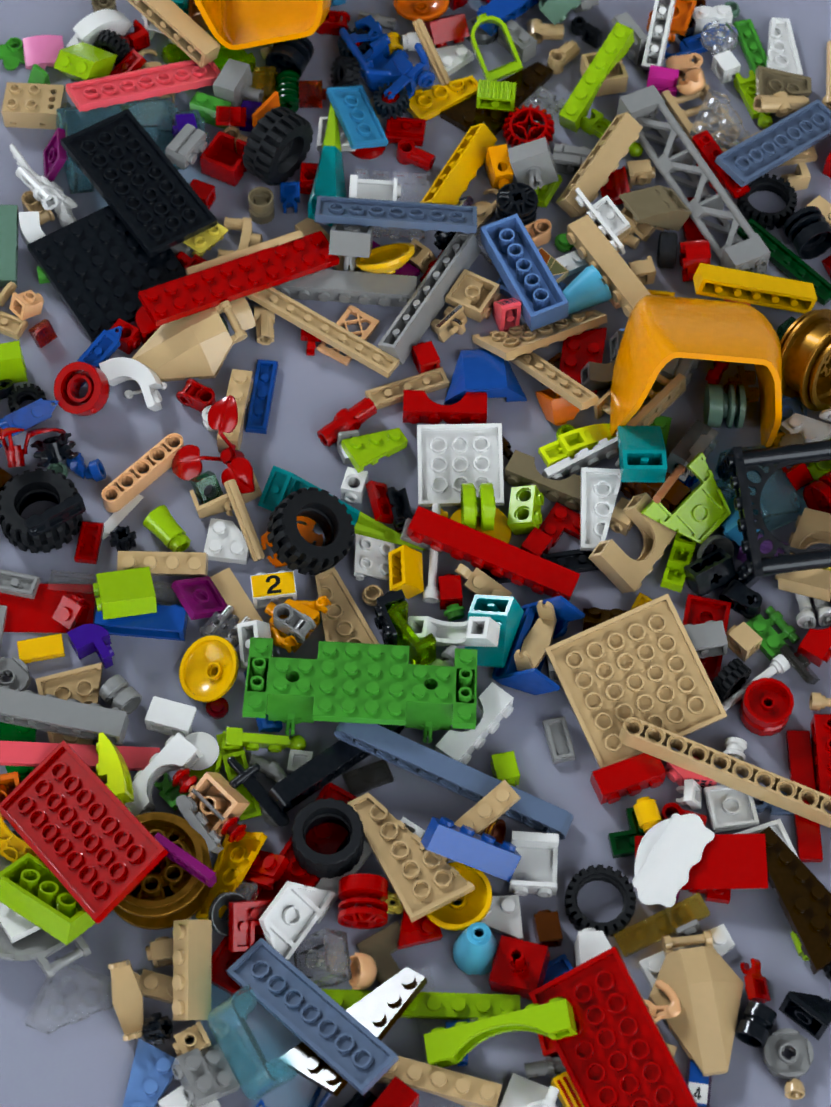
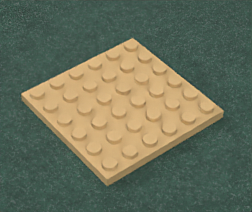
M665 594L544 649L600 769L644 753L626 746L620 741L619 733L623 723L630 717L641 719L683 737L727 717L669 594Z

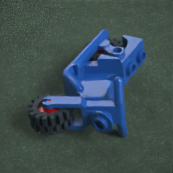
M368 15L354 22V31L346 30L345 28L339 30L340 36L337 44L340 56L354 57L359 62V74L369 90L375 94L373 100L377 114H381L382 118L386 116L387 119H390L393 116V119H397V115L401 117L403 116L402 112L406 114L407 109H409V99L414 95L415 88L418 85L421 88L431 86L435 80V75L431 72L428 56L420 43L415 44V50L421 62L415 66L401 53H397L392 59H387L390 54V39L386 33L382 32L380 23L378 21L375 22L373 17Z

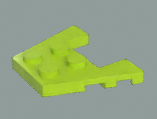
M699 452L686 467L701 483L672 513L661 503H655L653 500L641 513L692 541L702 544L731 514V511L714 480L713 472L708 467L705 455Z

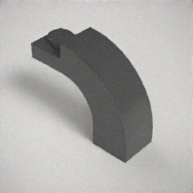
M618 330L609 340V363L602 364L589 361L582 368L581 385L590 391H600L611 387L613 368L624 331Z

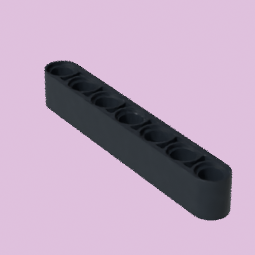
M378 724L397 734H400L405 727L401 725ZM339 740L276 783L269 790L268 796L283 812H287L365 759L370 753Z

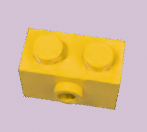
M406 545L388 552L390 591L396 592L402 589L406 599L424 592L422 553Z

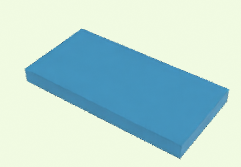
M363 85L327 88L326 94L351 149L384 147L388 145L389 141Z

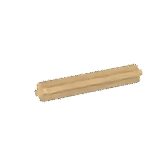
M416 19L412 22V25L428 56L440 85H448L451 80L422 19Z
M230 479L224 482L225 490L252 560L254 562L260 561L265 558V554L235 479Z

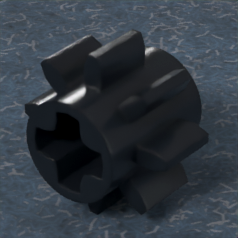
M437 231L434 234L436 239L434 242L435 246L439 250H445L456 232L444 233Z
M117 526L114 532H110L112 538L110 545L111 547L116 546L117 552L129 551L132 546L136 547V541L134 540L137 538L136 532H130L129 526Z
M161 1012L151 1014L150 1018L144 1019L142 1032L147 1042L153 1041L154 1045H158L171 1038L173 1024L168 1016H162Z

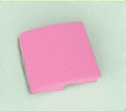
M37 35L23 38L22 46L26 69L32 70L34 64L45 70L46 66L54 67L60 49L64 48L62 36Z

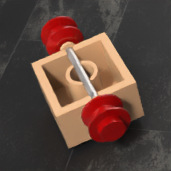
M190 769L178 770L172 778V786H180V794L189 792L188 797L194 799L193 801L198 805L197 812L201 811L207 818L208 823L206 825L211 831L215 830L221 839L228 834V841L230 843L240 841L246 834V824L239 825V817L249 806L250 802L235 788L230 786L229 782L220 773L206 772L197 783V776H189Z

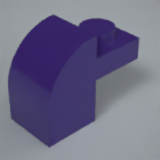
M84 624L67 632L69 642L79 660L96 652L105 669L114 665L112 660L114 652L110 646L112 643L110 635L105 628L97 624Z

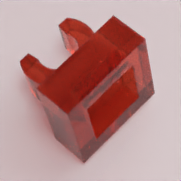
M43 319L29 329L32 338L39 348H43L57 338L47 319Z

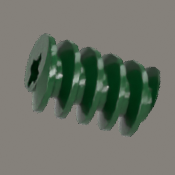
M283 71L276 76L275 91L279 93L280 107H287L296 112L299 109L300 77L294 71Z

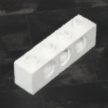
M655 0L641 65L644 70H650V65L663 66L676 0Z

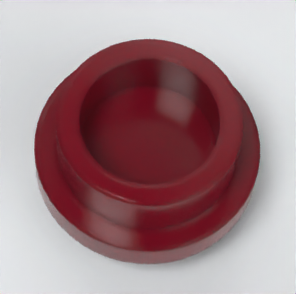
M221 697L215 701L207 702L206 711L210 717L221 719L228 713L229 705Z

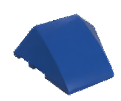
M485 349L460 351L444 404L459 402L466 392H487V398L506 397V402L527 401L508 361Z

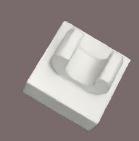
M694 779L684 780V786L676 788V791L680 794L684 793V796L677 798L676 802L681 806L688 805L692 810L701 809L702 787Z

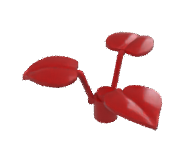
M229 395L217 401L208 412L209 426L214 430H219L218 434L229 448L224 449L220 457L200 456L198 446L186 445L176 453L172 462L173 473L179 478L186 481L196 479L202 472L201 460L220 461L228 466L221 475L223 485L224 482L235 479L241 494L255 492L251 463L244 457L241 451L235 450L236 446L223 434V432H233L238 422V408L234 396Z
M17 427L0 428V439L5 449V456H7L8 468L25 466L24 454H28L27 448L31 437L46 432L62 434L66 433L65 430L59 428H39L27 431L24 447L21 449V445H13L11 434L25 430ZM6 436H8L9 446H7L5 440Z

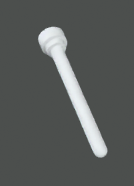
M434 503L432 505V512L440 515L441 506L439 503ZM431 547L429 553L428 586L425 587L422 601L434 604L440 602V591L436 587L438 551L433 550Z
M781 654L774 657L769 668L721 703L724 710L727 711L743 699L747 687L753 681L761 678H770L774 674H783L790 669L788 660Z

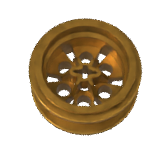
M812 310L796 319L780 341L782 394L790 398L800 397L805 407L813 411H821L831 408V310Z
M149 812L135 816L153 836L159 832L212 870L206 841L189 825L186 819L166 812ZM165 856L113 911L121 919L133 926L149 930L167 929L173 927V921L186 920L194 916L205 903L211 887L205 885ZM159 869L161 870L160 873H159V872H155L154 874L152 873L153 870H154V871H158ZM176 874H180V876L175 880H171L168 878L174 877ZM156 884L158 885L154 890H147L148 888H154ZM140 885L141 889L137 897L131 896L130 894ZM169 887L173 895L165 898L163 890Z

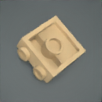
M464 269L445 296V302L455 307L459 304L463 305L465 316L481 323L483 318H489L493 303L501 299L500 284Z

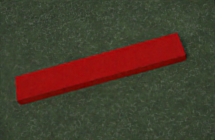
M787 731L786 743L790 780L816 790L810 731ZM802 800L805 804L810 805L807 801ZM794 814L799 859L802 862H822L820 824Z

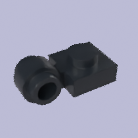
M577 16L572 20V32L575 35H582V41L597 49L601 45L602 31L589 23L586 24L585 19L581 16Z

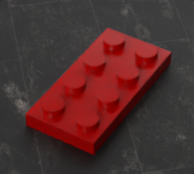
M688 594L682 623L683 625H696L710 620H722L725 633H727L731 602ZM723 655L700 659L711 683L720 672Z

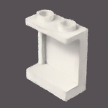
M350 175L349 198L397 201V196H401V184H398V178L389 181L358 179V175Z
M512 831L511 844L517 847L516 851L522 857L509 882V893L519 894V896L538 894L542 898H548L552 895L556 896L558 888L557 860L559 834Z

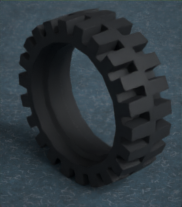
M764 174V177L761 176L747 184L750 191L738 198L737 207L747 221L752 218L764 229H766V226L769 230H773L774 227L779 229L794 214L797 204V193L794 192L793 186L790 187L788 181L784 183V178L780 177L778 180L776 179L777 175H772V178H770L769 174ZM757 191L773 192L785 201L786 207L776 213L761 212L749 203L748 197Z
M591 865L586 870L585 868L581 869L579 874L576 873L573 876L565 893L564 905L571 924H575V928L578 931L585 928H595L596 931H603L607 938L608 935L612 937L617 932L623 931L629 924L635 911L636 894L633 892L634 887L632 883L628 882L629 879L626 875H621V871L617 869L615 872L611 866L603 868V865H598L594 868V865ZM591 881H604L612 884L622 895V912L609 922H596L588 919L581 913L577 905L579 890Z

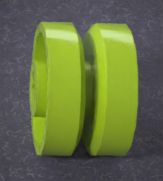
M462 483V524L475 529L477 517H479V525L482 531L494 530L496 505L493 484L481 483L478 489V497H476L474 484Z

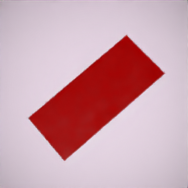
M39 584L34 599L0 592V605L8 607L4 632L67 633L73 630L52 619L63 595L73 593L82 595L85 598L84 601L90 604L88 609H83L73 629L84 624H93L96 598L93 592V584Z
M765 833L715 834L714 839L704 847L700 862L691 867L689 880L680 890L768 889ZM635 836V858L643 836Z

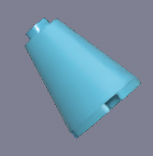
M593 265L586 267L562 291L569 303L568 315L607 302L612 298L607 283L604 285L601 280L603 278Z
M482 922L471 924L454 942V962L466 974L481 976L491 972L499 943L486 924Z

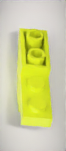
M610 423L589 425L558 435L556 441L540 447L538 453L546 466L549 467L567 457L574 458L579 451L586 447L592 450L598 444V441L607 438L609 441L616 436L610 435Z
M103 732L98 733V742L96 743L98 754L96 772L98 777L106 783L108 788L124 805L127 802H133L132 780L122 754Z

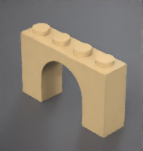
M647 493L633 496L623 510L642 534L643 549L640 556L636 560L630 558L610 539L599 542L588 557L622 594L635 592L641 587L642 580L652 572V566L664 555L665 548L674 541L675 534L677 533L641 513L653 500Z
M804 508L802 515L797 517L795 533L792 532L790 535V547L806 549L818 543L831 544V514ZM812 569L775 575V580H778V589L827 602L831 600V571Z

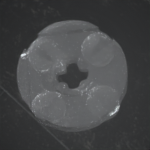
M720 21L707 23L703 27L700 36L702 46L710 51L712 55L727 50L733 51L737 47L738 31L732 24L727 22L726 24H719Z

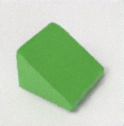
M34 64L28 83L50 84L49 75L41 67Z

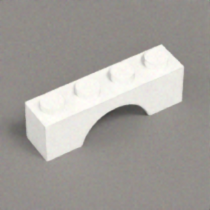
M409 616L405 637L417 646L497 647L501 625L491 617H469V620L464 622H448L429 616Z
M492 682L478 697L477 708L481 713L482 719L476 726V729L463 732L449 730L436 744L435 751L467 765L474 750H480L488 734L495 733L502 718H508L512 713L514 697Z
M179 732L175 736H171L166 741L165 747L151 757L147 767L137 772L132 782L134 801L125 803V806L135 816L152 812L156 808L152 798L155 782L164 773L169 771L191 769L203 756L202 753Z

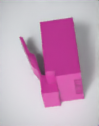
M650 65L646 87L654 85L660 95L663 91L669 90L672 96L676 97L679 70Z

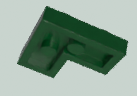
M633 807L626 808L625 811L630 830L608 834L612 858L635 855V836H644L646 834L639 827Z

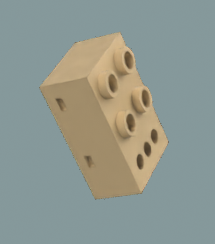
M7 82L1 110L5 127L63 129L67 106L65 85Z

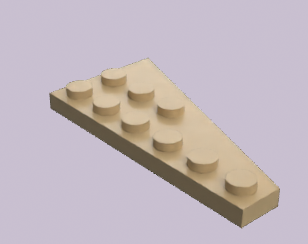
M367 792L347 802L359 814L363 824L364 837L411 923L475 890V886L470 881L464 879L454 867L447 864L440 855L426 850L421 843L422 839L415 833L413 834L406 828L403 822L397 820L389 813L388 809L370 793Z

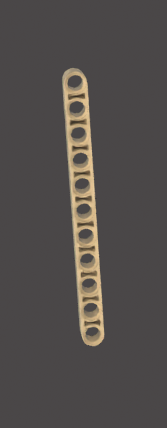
M630 717L623 723L619 738L626 746L713 779L717 783L831 828V814L825 811L827 809L831 812V796L641 719ZM780 791L785 792L788 796L783 795ZM802 800L807 801L810 805L805 804Z

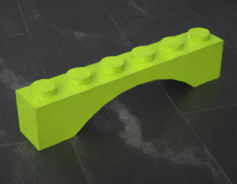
M616 22L558 114L561 126L575 133L578 132L581 127V120L583 117H587L602 83L613 67L625 57L634 43L633 29Z
M558 997L549 1000V1003L529 1004L522 1010H505L498 1016L486 1015L479 1017L478 1021L470 1023L461 1021L455 1023L454 1027L446 1029L444 1027L434 1028L430 1033L423 1034L428 1064L441 1068L459 1064L476 1045L490 1037L505 1032H533L544 1035L552 1040L577 1035L572 1005L567 999Z

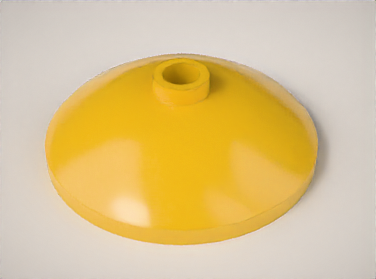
M406 242L376 247L372 249L369 258L358 257L356 265L359 269L374 274H393L412 258L415 253V247L413 244Z
M215 635L205 636L195 641L185 652L180 664L179 678L184 692L192 699L200 702H212L224 696L234 684L238 674L239 659L236 649L228 640Z
M451 862L447 864L454 867L464 879L470 881L475 886V890L457 899L462 902L460 905H454L455 901L426 916L431 922L443 929L458 931L467 929L475 922H480L487 915L492 904V888L488 878L482 871L459 862Z

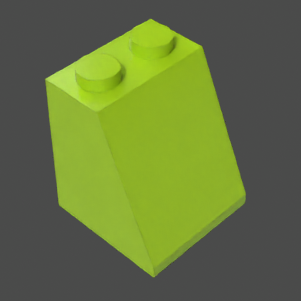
M81 42L60 49L53 68L78 82L110 76L117 55Z

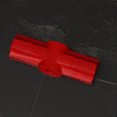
M365 397L350 409L344 408L340 410L332 422L317 431V436L322 444L330 447L337 442L339 432L359 430L363 422L377 413L374 402L370 398Z

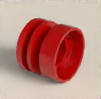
M357 873L344 876L339 880L338 898L341 900L338 904L339 924L353 929H375L388 923V914L386 913L388 912V904L385 903L388 899V880L375 874Z

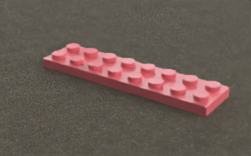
M186 60L65 84L67 94L78 111L82 112L213 86L221 71L214 61L201 68L193 60Z

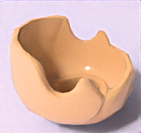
M694 69L688 71L685 80L679 78L678 85L676 86L677 90L686 96H692L700 92L706 83L703 70Z
M355 952L354 955L349 957L351 964L348 969V981L353 990H365L376 980L377 965L370 955Z

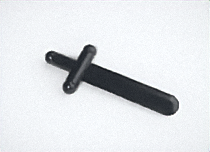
M230 756L227 762L237 773V776L229 782L230 786L237 788L243 784L278 826H286L289 823L288 815L268 796L265 788L253 776L260 770V765L254 763L245 769L234 756Z

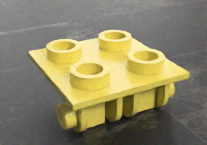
M217 223L216 226L182 243L193 249V256L196 254L202 258L203 254L207 252L206 250L210 251L219 240L224 238L228 229Z

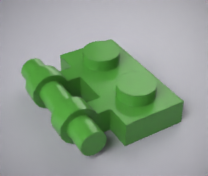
M769 606L765 610V613L769 616L768 619L765 620L761 614H758L746 622V624L763 638L759 649L771 661L778 654L788 649V644L785 642L787 639L795 644L800 640V637L795 633L794 627L792 625L789 626L783 620V615L779 611H775L772 606ZM776 624L782 632L778 634L773 629V625Z

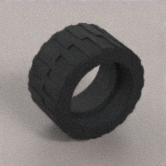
M322 798L308 803L307 806L299 811L292 826L294 856L302 869L319 878L331 879L350 872L358 864L363 853L364 833L359 814L355 812L352 806L334 798ZM322 823L338 824L344 827L350 834L349 844L343 850L334 854H320L308 847L305 839L312 828Z

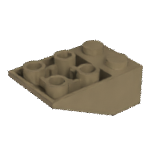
M661 185L619 195V198L624 203L623 206L634 215L633 219L640 224L647 223L653 227H662L667 231H679L692 214L672 188Z

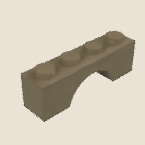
M517 450L514 451L505 468L504 481H507L512 486L536 485L540 493H543V496L549 501L558 502L566 505L571 510L580 511L581 476L572 474L563 480L545 478L536 469L535 457Z

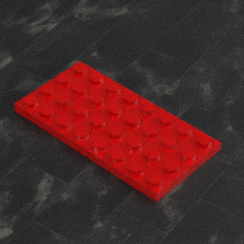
M64 740L0 803V812L97 924L169 853Z
M614 946L528 993L533 1004L549 1003V1000L560 997L567 999L572 1005L577 1035L552 1040L584 1107H699L617 947Z

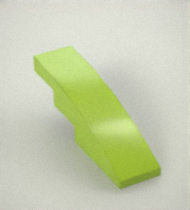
M676 533L660 587L682 592L686 579L684 567L691 563L696 542Z
M222 734L216 735V739L222 754L227 780L230 782L237 776V773L227 762L230 756H234L245 769L249 766L243 747H240L239 750L222 749ZM241 784L235 788L250 802L249 806L239 817V821L262 816L259 803L245 786Z

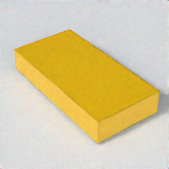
M61 633L17 641L19 659L25 664L65 656Z

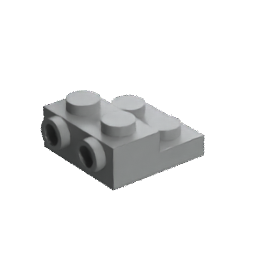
M628 12L616 15L611 21L613 27L618 22L634 30V43L627 52L628 58L636 66L642 64L647 41L646 34Z
M218 1044L201 1051L198 1048L177 1056L173 1062L172 1073L175 1079L181 1082L184 1097L188 1102H191L193 1107L203 1106L238 1091L240 1087Z

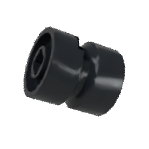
M750 1001L743 1012L744 1019L740 1020L735 1036L747 1045L764 1048L769 1036L768 1030L772 1028L777 1014L773 1009L762 1003Z

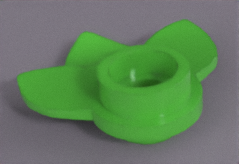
M16 37L8 39L6 44L0 45V59L3 60L4 67L9 71L17 69L20 63L25 64L22 41Z

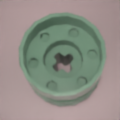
M707 383L703 404L704 424L711 428H720L722 420L725 419L727 428H731L733 422L736 428H742L747 412V398L744 385L737 384L736 389H734V385L729 384L726 393H724L722 384Z

